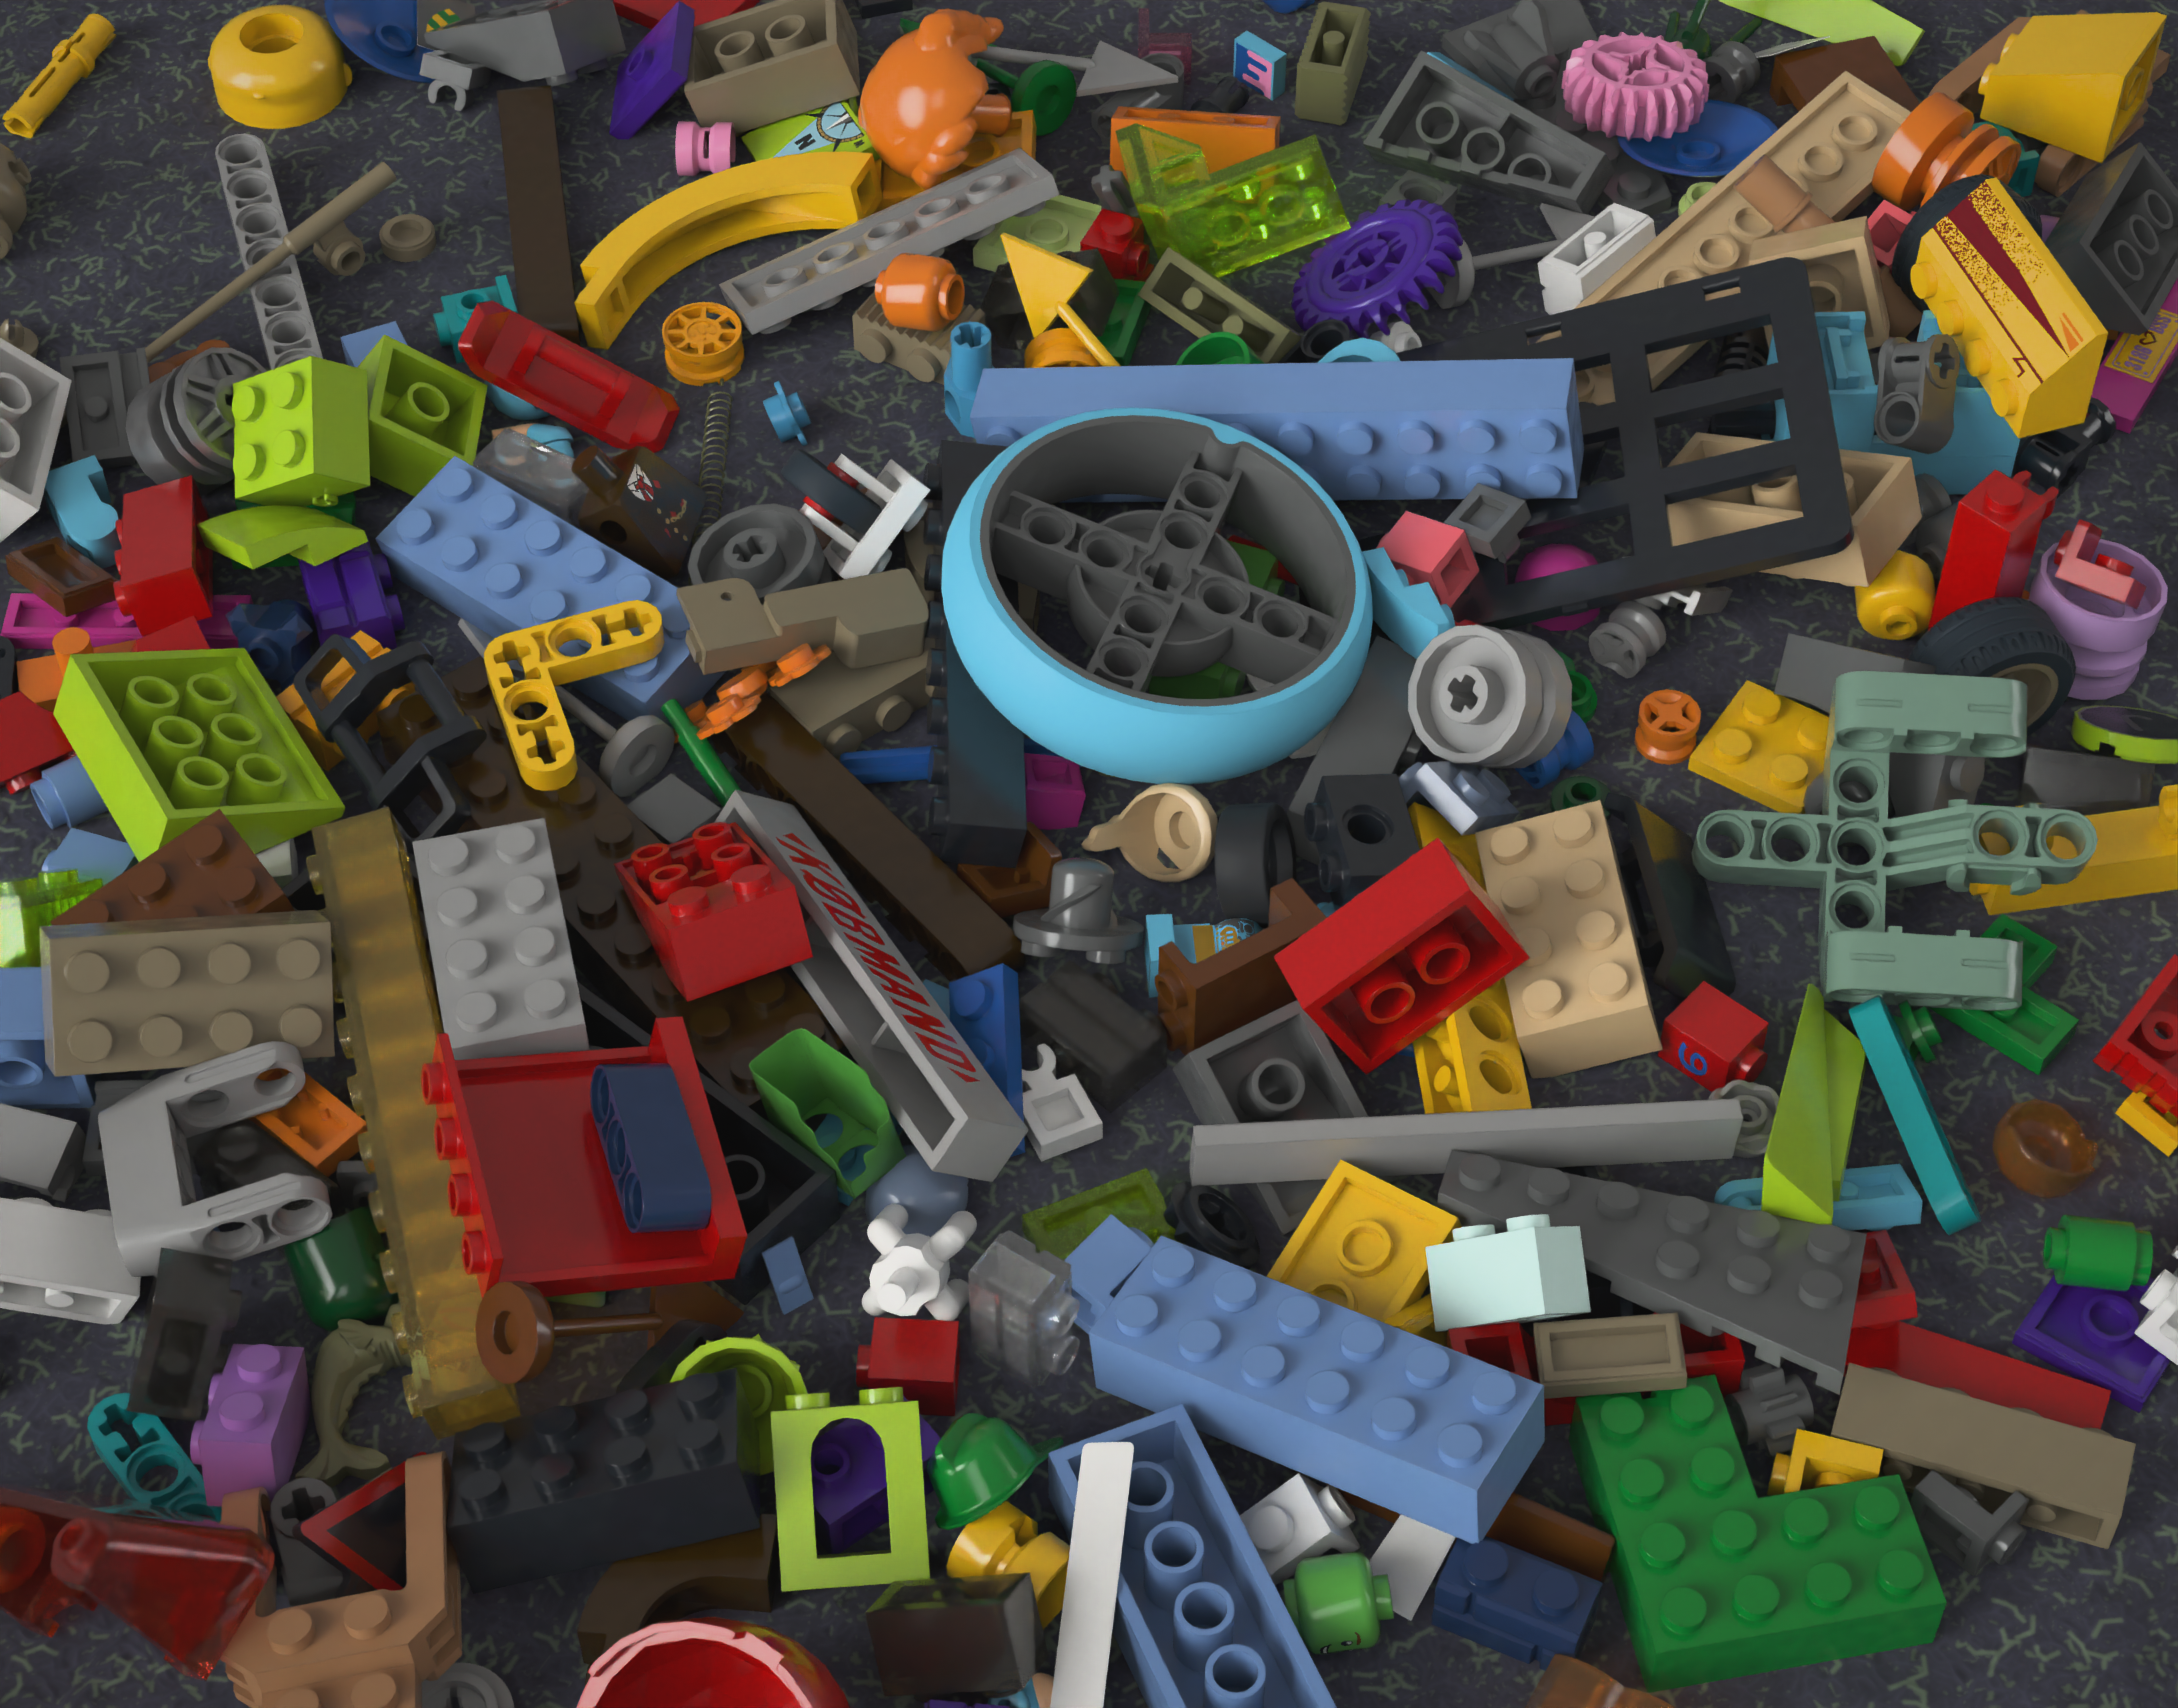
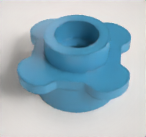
M780 381L774 382L778 394L763 400V404L780 441L783 443L798 436L801 445H807L802 427L811 424V421L798 392L787 396Z

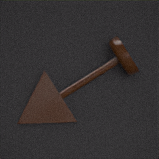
M525 1281L498 1282L487 1290L478 1307L475 1323L476 1345L482 1364L491 1377L503 1384L532 1381L545 1370L552 1357L555 1338L648 1330V1351L680 1320L693 1319L718 1325L726 1331L745 1312L705 1283L694 1282L651 1287L649 1313L554 1320L549 1302L538 1288ZM696 1340L693 1347L696 1349L701 1341Z

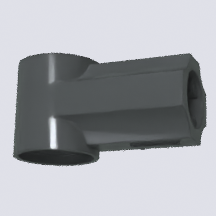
M1154 53L1141 58L1148 63L1177 75L1178 83L1119 91L1092 112V128L1098 133L1102 143L1110 147L1111 118L1119 106L1183 110L1184 65L1179 58L1168 53Z

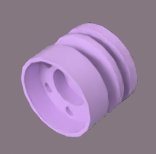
M2103 539L2099 540L2090 563L2095 564L2098 554H2102L2133 566L2134 569L2130 577L2147 586L2138 608L2134 609L2074 587L2055 577L2059 566L2054 564V556L2059 542L2055 543L2042 555L2031 584L2028 601L2037 604L2047 613L2073 653L2076 671L2068 697L2080 700H2105L2122 694L2134 682L2137 676L2139 664L2147 651V640L2154 634L2167 603L2168 587L2160 571L2143 555L2122 544Z

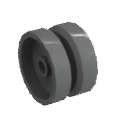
M776 503L750 505L722 517L707 528L692 548L688 563V570L693 585L729 578H740L748 581L753 586L762 605L764 604L765 595L836 581L829 562L824 556L812 522L797 509Z

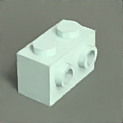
M1548 1214L1520 1216L1506 1219L1508 1232L1495 1234L1494 1225L1461 1227L1452 1230L1454 1242L1425 1247L1435 1331L1447 1332L1448 1329L1510 1322H1519L1521 1324L1591 1312L1580 1226L1550 1227Z

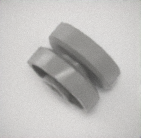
M1483 625L1454 626L1433 638L1417 658L1408 683V712L1417 736L1434 755L1455 764L1482 765L1484 767L1500 769L1525 768L1546 757L1563 737L1572 712V683L1563 659L1547 641L1525 632L1500 630Z

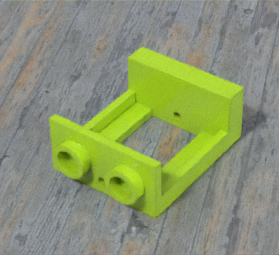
M903 1387L859 1390L860 1404L830 1407L829 1392L786 1395V1410L770 1412L782 1592L930 1580L918 1400L903 1401ZM842 1418L860 1419L872 1426L881 1438L885 1452L891 1550L817 1555L811 1452L812 1444L817 1434L831 1421Z

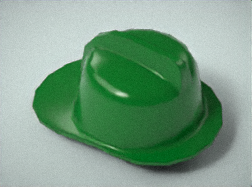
M968 1413L957 1418L936 1445V1450L927 1464L929 1479L941 1505L935 1517L937 1527L939 1529L951 1530L965 1526L1001 1505L1023 1485L1034 1469L1048 1458L1049 1452L1059 1449L1064 1444L1062 1437L1052 1438L1030 1446L1006 1421L1000 1418H987L979 1413Z

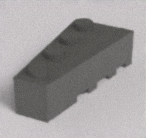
M1422 50L1363 142V145L1374 161L1540 206L1541 203L1587 215L1615 173L1605 152Z

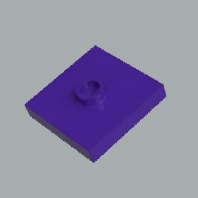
M680 0L618 65L609 134L616 139L632 138L688 79L695 10Z

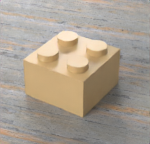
M1867 216L1753 240L1749 265L1784 257H1793L1801 260L1806 265L1815 312L1865 311L1864 335L1867 349L1881 347L1889 338L1890 321ZM1772 324L1764 326L1769 349L1773 332Z

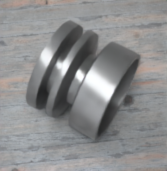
M211 347L139 390L128 407L125 429L130 450L143 472L157 485L193 475L201 496L234 479L235 422L232 413L233 383L267 372V370L251 356L233 348Z

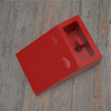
M725 822L706 824L696 829L690 838L670 845L654 843L640 847L631 854V858L614 864L616 874L668 978L687 1002L813 957L795 885L736 822L730 824Z

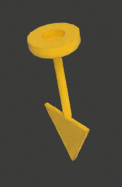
M1000 234L1033 337L1035 338L1041 333L1048 331L1058 316H1060L1101 366H1120L1068 304L1094 270L1010 234Z

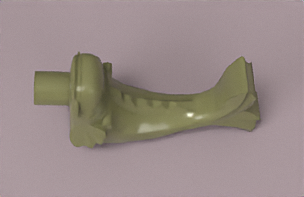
M392 1304L388 1309L384 1326L368 1325L353 1319H342L338 1321L339 1328L333 1330L324 1339L317 1355L312 1381V1409L320 1448L318 1454L311 1462L296 1474V1479L309 1477L321 1480L332 1488L341 1483L346 1476L351 1475L371 1480L392 1467L387 1456L378 1450L346 1442L342 1437V1431L349 1419L348 1411L353 1406L354 1398L359 1395L360 1387L369 1382L370 1377L375 1375L385 1376L391 1368L401 1367L403 1369L404 1366H418L424 1344L419 1335L411 1333L416 1317L414 1309L402 1304Z

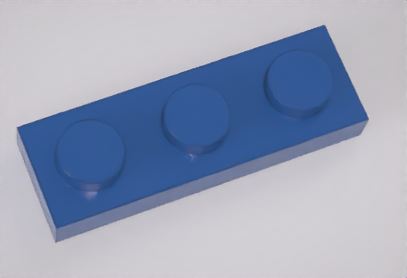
M1001 963L949 983L950 1022L1024 1123L1018 973ZM1024 1138L1010 1157L1025 1153Z

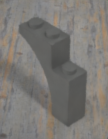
M1788 633L1774 694L1810 703L1830 714L1832 688L1836 678L1841 674L1854 671L1934 674L1936 666ZM1890 752L1889 792L1896 818L1948 808V800L1963 799L1968 800V804L1974 805L1978 787L1984 777L1985 757Z

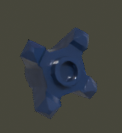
M294 600L274 601L270 605L240 603L225 615L233 634L238 638V648L246 649L263 678L278 680L283 692L294 683L296 674L311 658L310 646L313 643L315 626L313 616L304 605Z

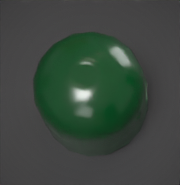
M371 1205L357 1208L343 1216L331 1219L322 1231L310 1237L288 1243L284 1247V1254L303 1307L308 1317L316 1326L332 1332L339 1328L338 1321L342 1319H353L373 1325L386 1317L388 1309L392 1304L399 1303L402 1294V1277L400 1268L392 1263L382 1242V1237L387 1232V1226L380 1207Z

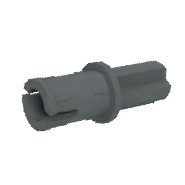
M1112 165L1101 166L1100 174L1093 176L1091 180L1092 188L1102 203L1101 210L1103 208L1143 219L1144 244L1148 245L1155 237L1156 227L1144 210L1145 201L1143 195L1136 188L1129 185L1122 171H1115Z

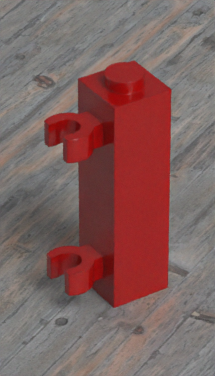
M1995 469L1958 502L1927 631L1949 614L1974 602L1997 597L2029 599L2030 592L2024 590L2041 523L2042 520L2052 514L2059 489L2052 486L2044 494L2038 495L2028 489L2032 475L2026 470L2021 471L2011 479Z

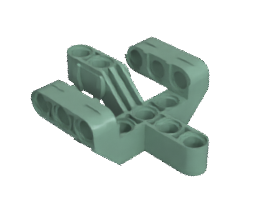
M1854 671L1839 675L1832 688L1823 772L1822 815L1743 810L1715 811L1706 816L1700 823L1691 854L1693 865L1699 874L1710 881L1733 884L1820 888L1818 955L1821 991L1824 1002L1835 1000L1862 1003L1880 995L1887 1005H1898V1003L1908 999L1910 1005L1916 1007L2004 1011L2017 1009L2022 1006L2023 941L2016 942L2007 939L1970 937V930H1956L1953 936L1902 933V926H1888L1885 932L1886 891L1946 881L1947 887L1955 892H1968L1970 883L2010 885V895H2026L2039 890L2041 884H2065L2077 878L2094 854L2098 839L2096 829L2090 820L2079 812L2062 809H2044L2042 804L2028 803L2023 807L1972 805L1968 804V800L1954 799L1948 800V808L1888 819L1890 752L1985 758L2014 757L2026 752L2027 685L2021 681L2007 678ZM1847 781L1860 782L1868 788L1872 799L1863 803L1851 802L1842 795L1839 785ZM1986 832L2000 834L2009 843L2011 852L2000 856L1990 854L1981 846L1979 835ZM1716 835L1728 836L1737 843L1740 852L1729 858L1718 857L1709 850L1706 841ZM2051 836L2067 838L2075 846L2077 857L2073 859L2056 857L2048 849L2046 839ZM1779 839L1794 840L1804 850L1805 857L1793 862L1782 860L1776 856L1771 844ZM1843 843H1857L1866 849L1870 861L1864 865L1857 866L1848 864L1838 854L1837 847ZM1846 904L1858 906L1866 914L1868 924L1862 928L1855 929L1846 927L1838 920L1835 909Z

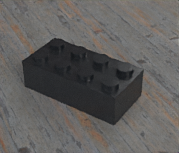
M737 1368L714 1373H697L684 1380L641 1390L628 1389L598 1400L572 1406H555L541 1413L498 1423L486 1422L472 1429L455 1432L446 1529L473 1594L761 1528L759 1431Z

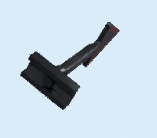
M419 1452L409 1456L408 1458L426 1455L427 1453ZM406 1459L293 1527L292 1534L297 1540L343 1574V1581L335 1598L381 1589L398 1591L406 1586Z

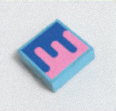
M1245 31L1234 39L1233 77L1238 78V81L1243 82L1248 87L1273 101L1285 92L1287 54L1249 31Z

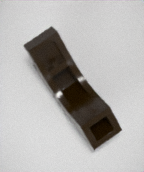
M760 1513L761 1528L615 1561L600 1578L590 1594L577 1629L583 1662L589 1664L585 1686L591 1677L588 1670L595 1660L620 1639L661 1621L680 1620L690 1614L710 1609L771 1613L780 1564L777 1515Z

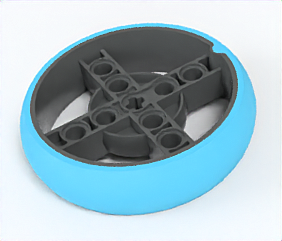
M1152 408L1103 409L1084 412L1057 420L1022 437L1001 452L974 480L954 515L947 532L943 550L941 589L944 612L957 652L979 689L1003 716L1035 742L1083 767L1123 779L1154 784L1179 783L1190 785L1212 783L1240 777L1285 759L1312 740L1333 720L1356 686L1369 651L1373 623V603L1367 565L1354 533L1332 498L1300 466L1273 447L1231 426L1183 412ZM1103 494L1142 495L1168 500L1163 511L1135 510L1114 515L1099 524L1052 505L1073 498ZM1225 521L1252 537L1279 560L1297 582L1311 608L1249 584L1248 574L1241 558L1235 549L1219 535ZM996 573L1067 601L1068 612L1074 627L1083 640L1095 651L1086 670L1064 658L1028 627L1007 599ZM1217 662L1275 684L1253 693L1216 699H1180L1145 693L1153 676L1177 677L1190 675L1207 669Z

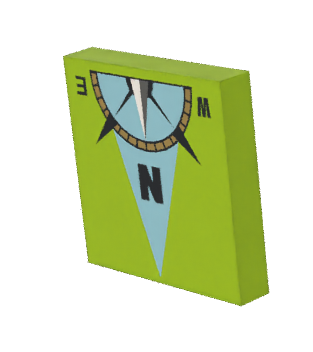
M845 100L760 126L741 137L754 161L793 154L843 151L873 153L874 161L880 159V156L871 145L865 130L858 124V117Z

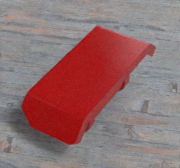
M493 300L477 303L458 342L459 351L469 369L476 376L615 448L629 450L636 446L648 448L653 453L659 452L664 448L680 411L672 394Z

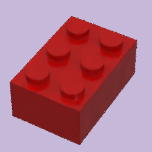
M1436 838L1420 851L1410 856L1402 864L1273 956L1302 1009L1366 1075L1530 958L1498 906L1439 838Z

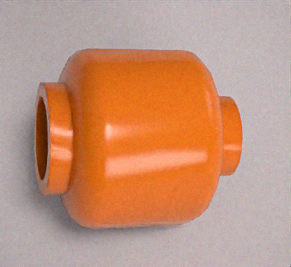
M901 253L892 259L887 270H882L879 273L875 284L877 303L882 305L884 315L890 324L897 327L938 332L946 327L950 320H955L959 316L964 303L965 286L961 275L956 274V270L949 260L940 257Z

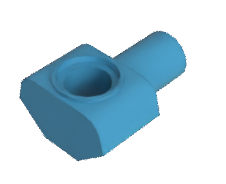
M969 321L955 326L951 331V358L944 373L945 414L961 435L975 438L970 414L983 369L995 367L992 366L991 332L989 328L979 322Z

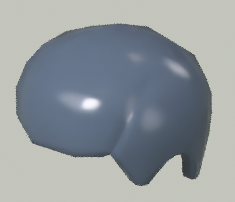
M912 1144L903 1145L906 1157L866 1189V1217L868 1222L871 1223L886 1206L899 1204L908 1213V1222L902 1231L905 1234L920 1233L931 1237L947 1223L954 1213L965 1211L968 1203L967 1184L969 1180L967 1177L932 1171L917 1148Z

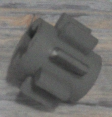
M1769 1363L1743 1370L1740 1380L1741 1388L1736 1392L1727 1394L1725 1397V1404L1738 1442L1743 1446L1755 1443L1757 1449H1765L1769 1457L1775 1456L1776 1452L1784 1453L1790 1451L1797 1428L1805 1430V1427L1812 1425L1814 1421L1813 1404L1807 1387L1797 1374L1793 1373L1784 1376L1781 1367L1772 1369Z

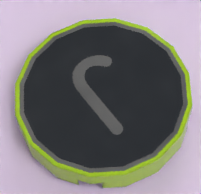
M2096 705L2082 707L2074 712L2071 735L2076 743L2094 752L2095 750L2099 751L2100 742L2114 747V755L2121 756V759L2155 764L2178 763L2177 717L2123 706Z

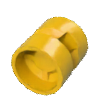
M1004 1501L983 1517L965 1526L950 1552L946 1565L947 1575L983 1601L994 1595L995 1610L1023 1631L1033 1636L1041 1633L1063 1608L1070 1546L1051 1532L1038 1536V1523L1008 1501Z

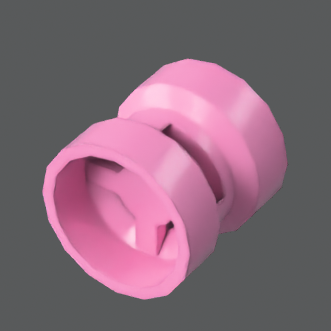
M678 121L675 141L678 176H696L700 171H711L714 174L731 168V162H735L736 159L734 123L716 122L712 127H700L696 122ZM708 141H709V158H708Z

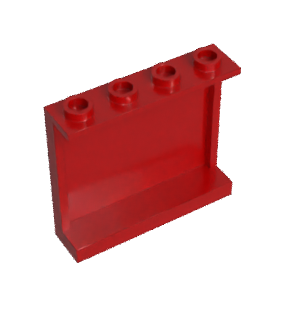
M682 1016L656 1018L649 1046L455 1060L448 1033L437 1034L432 1063H424L421 1070L422 1095L426 1105H435L438 1118L434 1126L435 1149L440 1161L449 1160L452 1173L448 1179L449 1208L453 1217L463 1218L465 1227L461 1243L463 1266L467 1275L477 1276L482 1299L487 1290L496 1283L509 1281H525L538 1288L544 1297L735 1278L747 1239V1232ZM667 1063L671 1066L710 1182L711 1214L705 1229L632 1233L628 1229L591 1110V1079L596 1066L599 1064Z

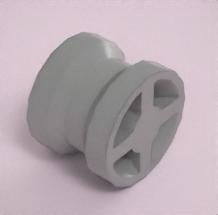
M1627 601L1620 603L1610 614L1609 622L1600 624L1589 636L1588 645L1597 663L1613 669L1625 678H1631L1645 665L1646 657L1654 656L1665 644L1666 631L1659 617L1650 608L1638 602Z

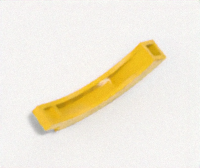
M847 151L813 152L780 156L739 165L684 185L653 201L630 216L595 246L580 264L586 287L579 293L574 303L577 319L581 322L588 347L608 350L631 316L649 295L673 275L710 254L747 240L771 234L808 229L839 230L872 215L883 199L873 153Z

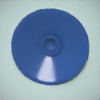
M324 0L325 13L332 29L340 40L361 59L383 72L402 79L422 83H432L435 80L419 75L423 54L434 50L417 45V0Z
M1708 99L1704 104V111L1700 115L1699 123L1690 125L1688 132H1673L1672 137L1669 139L1655 136L1652 137L1650 142L1643 138H1632L1628 141L1626 137L1617 136V140L1621 148L1630 157L1652 169L1687 177L1726 176L1772 136L1778 128L1769 118L1753 109L1730 102Z

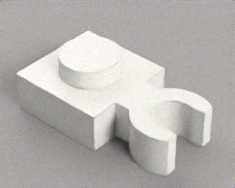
M1046 1044L1038 1045L1037 1063L1039 1069L1034 1071L1022 1069L1024 1124L1029 1129L1026 1135L1042 1162L1103 1139V1122L1075 1073L1057 1080L1054 1052Z

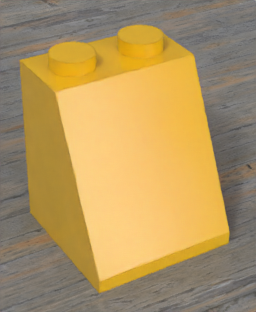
M2158 12L2032 16L2019 35L2012 33L2009 36L2002 50L1999 63L1991 62L1985 69L1978 88V93L1985 96L1980 119L2103 163L2144 103L2167 16Z

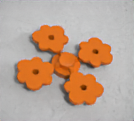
M805 643L791 650L778 661L743 667L740 674L727 681L716 691L719 702L707 707L703 700H698L685 707L684 711L694 726H699L700 728L696 733L699 740L705 739L714 733L722 732L734 722L752 713L757 708V704L762 701L760 696L767 690L768 684L771 687H780L792 679L806 674L832 653L830 648L824 644L812 650L810 645ZM673 729V732H674V735H675V741H674V744H675V743L679 742V741H678V737H679V736H678V734L676 733V731Z

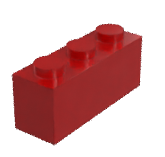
M193 475L123 494V518L116 520V530L122 549L115 550L114 552L116 566L121 579L113 583V588L122 615L124 617L133 615L142 637L193 615L196 621L213 617V550L204 545L197 524L209 520L210 516Z

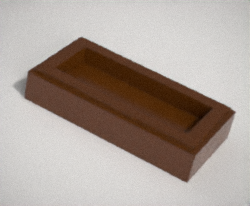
M59 537L5 555L8 574L65 617L116 600L113 583L118 580Z

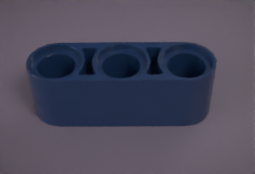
M667 1063L599 1064L596 1066L591 1079V1110L628 1229L632 1233L698 1231L705 1229L711 1214L710 1182L671 1066Z

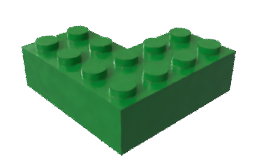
M1715 1374L1687 1379L1685 1389L1651 1391L1650 1398L1642 1399L1640 1392L1589 1395L1575 1399L1568 1440L1597 1529L1616 1538L1610 1574L1647 1693L1933 1643L1947 1602L1899 1474L1758 1498Z

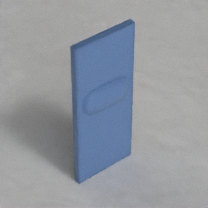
M792 1236L762 1252L781 1311L784 1315L814 1299Z

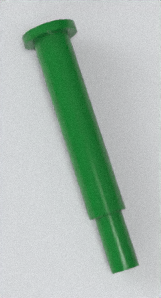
M677 699L667 701L661 707L662 712L678 734L679 743L724 808L735 790H742L707 738L699 740L696 735L700 730L699 726H694Z

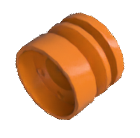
M1936 92L1924 99L1894 133L1877 163L1871 185L1875 193L1904 211H1910L1919 204H1921V208L1938 191L1962 178L1984 174L1997 177L2008 185L2018 166L2022 152L2021 145L2009 136L1999 137L1998 129L1991 124H1983L1972 131L1974 123L1973 112L1945 93Z

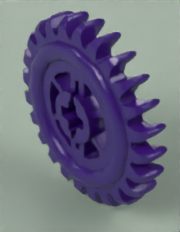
M1409 199L1397 201L1393 207L1390 203L1382 204L1372 214L1367 210L1359 214L1358 220L1354 223L1350 220L1341 226V232L1338 234L1331 233L1324 240L1326 245L1322 248H1316L1309 256L1312 262L1302 266L1299 272L1301 278L1297 279L1294 283V296L1291 302V307L1295 312V320L1305 332L1311 326L1323 320H1340L1348 326L1350 332L1354 329L1359 338L1370 339L1368 328L1373 322L1376 323L1383 334L1389 336L1390 329L1387 320L1388 316L1392 313L1399 316L1406 324H1410L1406 304L1409 301L1417 302L1423 309L1429 310L1428 302L1421 290L1425 287H1431L1438 293L1443 294L1445 292L1444 286L1436 273L1442 272L1450 277L1456 276L1455 268L1449 258L1456 261L1462 260L1459 246L1463 245V238L1451 213L1446 212L1442 205L1420 199L1414 200L1411 203Z

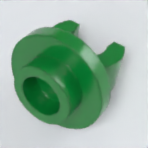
M1908 999L1898 1003L1903 1018L1894 1015L1893 1017L1913 1061H1915L1919 1051L1926 1063L1936 1060L1937 1058L1932 1046L1943 1042L1927 1007L1924 1006L1914 1011Z

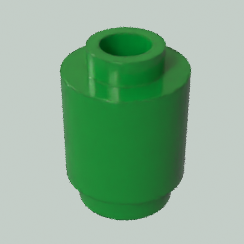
M2063 1215L2059 1221L2058 1228L2048 1227L2043 1244V1265L2045 1269L2054 1270L2057 1284L2128 1291L2131 1285L2145 1286L2149 1280L2153 1260L2152 1235L2148 1230L2136 1229L2133 1222Z

